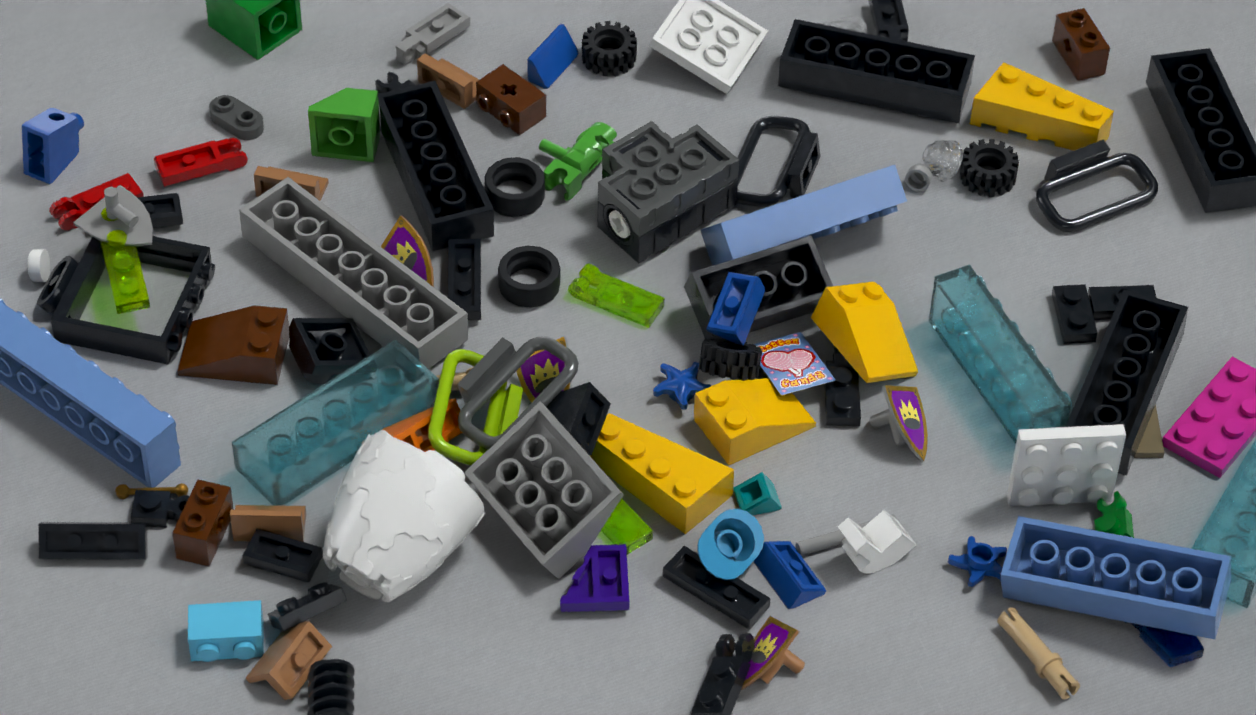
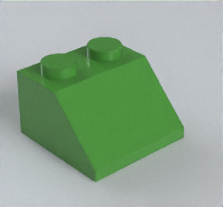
M345 88L309 106L308 119L312 156L374 162L381 136L378 91Z

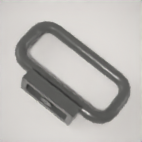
M502 337L457 384L465 402L458 415L459 430L468 439L480 447L489 450L540 401L547 407L573 380L578 371L579 363L577 356L569 348L549 337L530 339L517 351H515L511 342ZM546 350L565 363V367L560 374L501 435L489 436L472 424L471 420L476 412L536 351Z

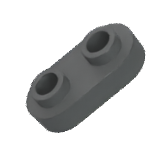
M229 95L218 96L210 102V118L221 128L243 140L256 139L262 135L264 131L263 116L255 109Z

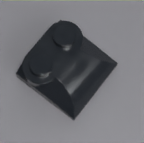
M353 318L292 319L289 326V348L302 375L310 383L327 384L332 380L333 375L356 373L374 369L375 363Z

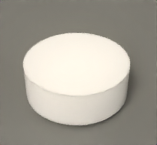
M33 249L29 253L27 268L29 277L33 282H46L49 278L50 257L46 249Z

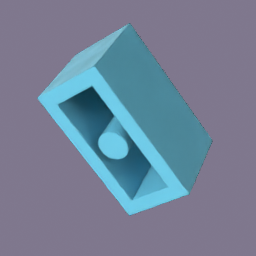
M261 600L188 605V645L191 661L212 662L222 659L247 660L254 657H262L264 655V620Z

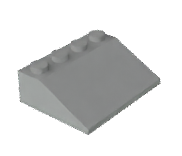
M541 401L464 472L537 560L558 579L587 553L624 495Z

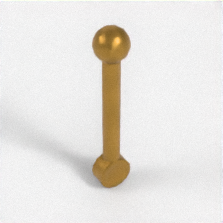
M183 483L178 484L176 487L129 488L126 484H120L115 489L116 496L119 499H126L129 495H135L136 490L170 491L171 494H176L179 497L188 494V487Z

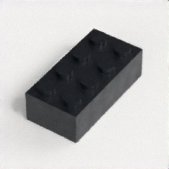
M811 235L691 272L684 285V289L705 339L715 338L719 340L722 337L708 332L706 328L728 272L757 276L765 287V293L749 333L813 313L825 287H832L833 284Z

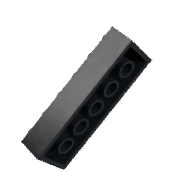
M794 19L780 58L778 86L959 123L972 81L975 55Z
M1205 48L1151 56L1146 79L1147 87L1204 212L1211 213L1256 206V143L1211 49Z
M436 81L378 94L380 131L432 251L448 248V239H485L493 237L494 209Z
M1126 289L1122 292L1065 427L1124 424L1126 438L1118 473L1127 476L1183 338L1188 307Z

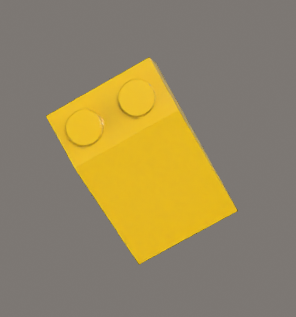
M874 281L825 287L811 319L866 383L917 375L918 369L894 302L887 296L880 285Z
M769 378L725 380L695 393L694 421L728 465L816 427V422L793 393L780 395Z

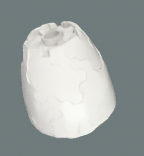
M380 430L376 434H369L365 438L342 480L333 505L334 510L331 521L328 523L322 559H324L327 567L333 572L339 567L342 570L339 575L340 579L357 592L370 599L378 600L381 598L382 601L389 603L414 588L442 565L444 560L463 543L467 535L485 515V503L480 500L475 491L464 481L465 475L463 471L443 455L433 450L424 452L409 443L392 437L387 431Z

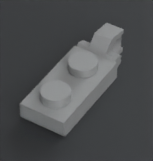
M445 4L406 30V35L401 39L402 42L395 46L396 60L406 65L414 61L417 55L421 57L424 53H430L470 26V17L451 4Z

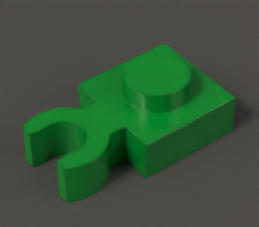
M1118 491L1114 492V501L1110 505L1102 498L1098 499L1097 508L1103 516L1094 520L1095 531L1134 538L1132 514L1126 509L1127 502Z

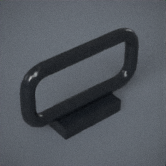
M766 116L757 120L750 128L737 157L739 159L738 186L764 130L769 128L797 131L798 135L774 190L767 194H757L737 189V203L768 207L780 202L788 189L790 190L791 198L805 195L821 157L818 133H812L808 124L796 118Z
M1103 139L1050 160L1044 177L1045 182L1036 191V202L1047 220L1055 228L1066 232L1079 231L1149 203L1158 193L1157 180L1147 165L1134 154L1123 152L1108 157L1110 148ZM1120 165L1132 167L1146 187L1140 193L1074 219L1063 218L1048 198L1051 192Z

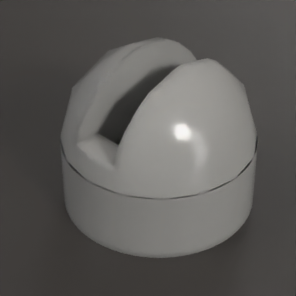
M921 163L913 165L905 176L906 185L911 190L917 192L925 191L932 181L930 168Z

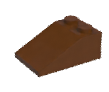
M253 305L192 321L178 367V376L278 385L289 341L287 308Z

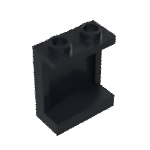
M587 382L560 392L547 406V409L588 455H592L611 403L591 382Z

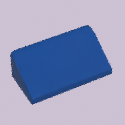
M564 24L558 25L528 57V82L548 89L577 58L579 54L578 49Z
M728 272L706 330L736 344L744 345L765 293V287L760 278Z
M791 541L764 542L763 548L754 560V563L787 608H796L826 593L823 584Z

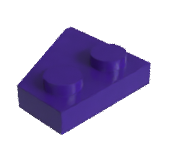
M626 544L591 545L584 557L583 565L577 569L572 578V585L567 594L562 595L560 599V612L629 610Z

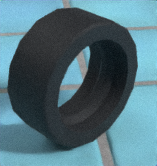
M512 157L496 161L488 168L484 176L486 194L494 211L501 215L510 217L525 216L533 213L543 203L545 198L544 172L539 165L529 159ZM509 180H520L533 186L529 191L520 194L505 193L497 188L501 183Z
M521 246L507 252L500 260L498 267V285L501 294L508 302L522 307L531 308L550 302L558 294L560 288V265L558 259L551 251L539 246ZM528 268L538 269L548 275L545 280L535 284H522L513 280L510 276L519 270Z

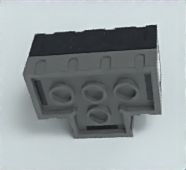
M650 121L602 149V180L598 182L597 227L637 263H641L651 254H656L672 244L676 239H680L697 229L699 225L709 222L719 216L724 210H729L737 205L739 159L698 124L689 128L687 132L672 138L666 132L661 131L659 126L653 121Z

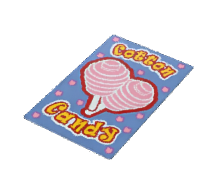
M801 332L754 344L762 350L760 366L780 395L836 380Z

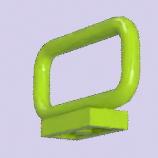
M459 349L449 353L444 360L428 429V439L432 447L441 455L466 465H472L487 449L480 447L479 451L470 452L449 444L442 437V429L457 364L462 362L475 366L484 357V355L470 350ZM506 381L490 398L484 433L489 436H499L518 418L524 388L510 384L506 390Z

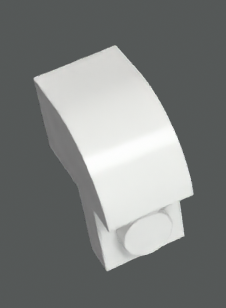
M885 510L880 512L863 528L850 518L845 519L837 526L846 537L842 540L843 546L841 547L862 573H875L889 567L916 546V543L900 522Z

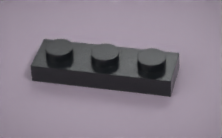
M481 238L448 239V298L468 313V320H481Z
M148 522L39 523V559L148 558Z
M683 546L663 567L664 578L747 629H750L770 607V597L738 578L723 580L713 576L705 569L699 555L686 546Z

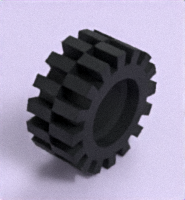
M605 21V26L598 22L595 23V29L590 26L587 28V32L583 33L582 62L583 64L586 63L588 70L593 68L594 74L598 75L602 71L603 76L608 77V72H612L613 76H619V71L624 74L628 72V68L632 69L634 67V62H636L637 37H635V32L633 30L630 31V27L627 25L621 28L620 22L610 25L611 21ZM612 47V48H616V49H615V50H604V49H602V48Z
M984 139L978 141V145L972 142L969 148L966 147L964 149L959 176L960 179H963L962 184L964 187L969 185L970 192L973 193L977 189L979 190V196H983L984 192H988L989 197H994L995 192H998L999 196L1005 194V190L1009 192L1012 190V186H1015L1019 166L1017 152L1013 153L1011 146L1005 148V142L1000 141L997 145L994 144L995 139H989V143H985ZM980 166H993L998 170H986Z
M710 338V340L704 339L702 341L698 368L704 373H709V375H719L720 378L730 377L733 380L737 378L747 380L748 378L752 380L758 378L762 350L754 344H747V342L744 345H740L724 338H719V340L715 338Z

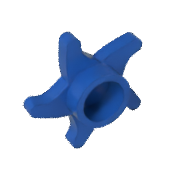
M693 362L690 368L682 371L663 363L660 366V371L666 375L667 380L661 382L653 389V395L658 397L662 394H668L673 401L679 404L681 409L686 410L688 408V401L694 397L695 393L711 385L703 384L697 380L698 362Z
M969 536L967 553L960 556L949 555L948 564L968 570L970 574L968 579L969 587H974L984 576L996 577L1001 581L1002 566L997 563V560L1000 557L1006 556L1007 548H993L986 543H976L975 538Z

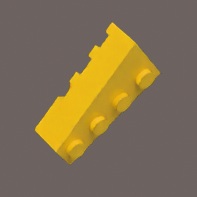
M1003 62L973 98L970 125L981 127L982 123L996 126L995 131L1008 134L1009 130L1027 134L1026 139L1037 142L1038 140L1047 139L1054 141L1057 147L1075 151L1103 139L1105 142L1107 141L1114 111Z
M611 413L606 416L594 451L590 457L605 474L682 533L687 534L733 496L734 469Z

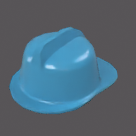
M737 508L724 511L713 520L698 540L697 551L701 563L716 578L723 580L737 578L758 557L763 548L764 535L762 527L757 519L747 511Z

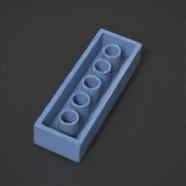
M894 164L721 222L700 231L713 266L811 235L813 239L827 236L842 229L897 212V205L907 202L896 165Z
M1018 516L1000 574L1003 598L1216 640L1231 582V556Z

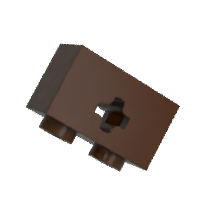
M1085 8L1056 14L1052 42L1077 81L1105 75L1110 46Z
M504 64L476 82V102L480 109L491 114L503 126L510 128L518 135L523 134L547 117L546 94Z
M197 479L172 532L176 559L210 567L231 521L230 510H234L231 487Z

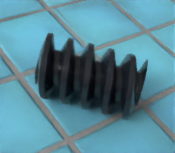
M328 659L316 661L310 666L308 673V715H353L354 703L352 701L354 700L353 688L355 686L353 676L355 670L350 662L342 659Z

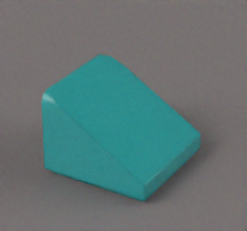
M763 472L733 488L739 508L751 515L773 512L782 508L773 482Z

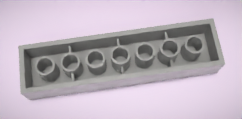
M289 177L239 209L243 238L343 316L353 318L357 327L419 375L468 340V313Z

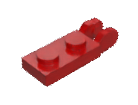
M233 137L216 142L213 140L155 156L154 165L165 187L225 169L229 171L237 170V168H241L248 163V158L245 152L240 151L242 149L240 140Z
M126 173L71 198L63 197L58 201L56 200L49 207V212L55 219H59L58 224L61 229L68 231L78 228L73 222L105 197L104 190L108 187L117 188L121 185L136 197H144L131 175Z

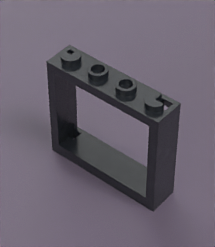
M153 236L152 245L143 246L114 245L92 237L51 318L54 338L64 344L169 365L174 352H179L181 348L182 335L185 328H190L192 324L193 311L196 304H201L203 300L204 287L207 281L213 279L215 264H212L210 247ZM110 257L191 273L161 336L80 320Z

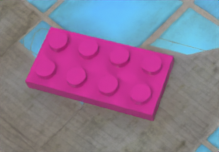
M1232 356L1163 436V447L1221 478L1256 436V369Z

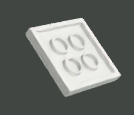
M679 0L652 38L649 46L720 91L728 94L764 40L768 30L719 0Z
M1124 424L1018 430L1007 491L1009 507L1097 503L1100 498L1105 502L1112 501L1126 438Z

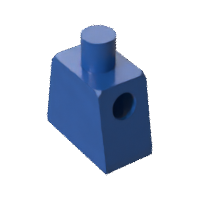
M49 108L22 124L23 170L25 175L51 184L72 162L79 152V131L84 127V120L79 114L75 112L69 114L56 108Z

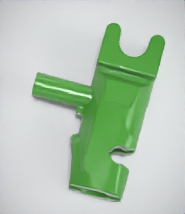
M596 122L577 137L576 143L571 148L567 147L566 149L547 139H543L539 144V150L555 157L544 170L545 190L550 191L557 185H564L566 189L564 199L571 200L582 188V181L602 162V149L614 143L613 140L617 137L614 128L603 122Z

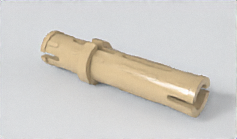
M1016 608L1007 609L1011 617L1005 611L1002 612L998 617L997 623L1036 666L1035 672L1043 679L1046 678L1058 692L1061 699L1070 698L1066 692L1067 689L1073 696L1079 690L1080 683L1062 665L1063 661L1059 654L1050 651L1020 616Z

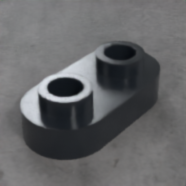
M66 256L56 265L37 300V305L47 313L56 310L79 264L71 256Z

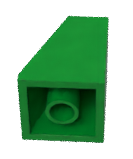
M205 0L208 26L257 60L303 30L300 0Z

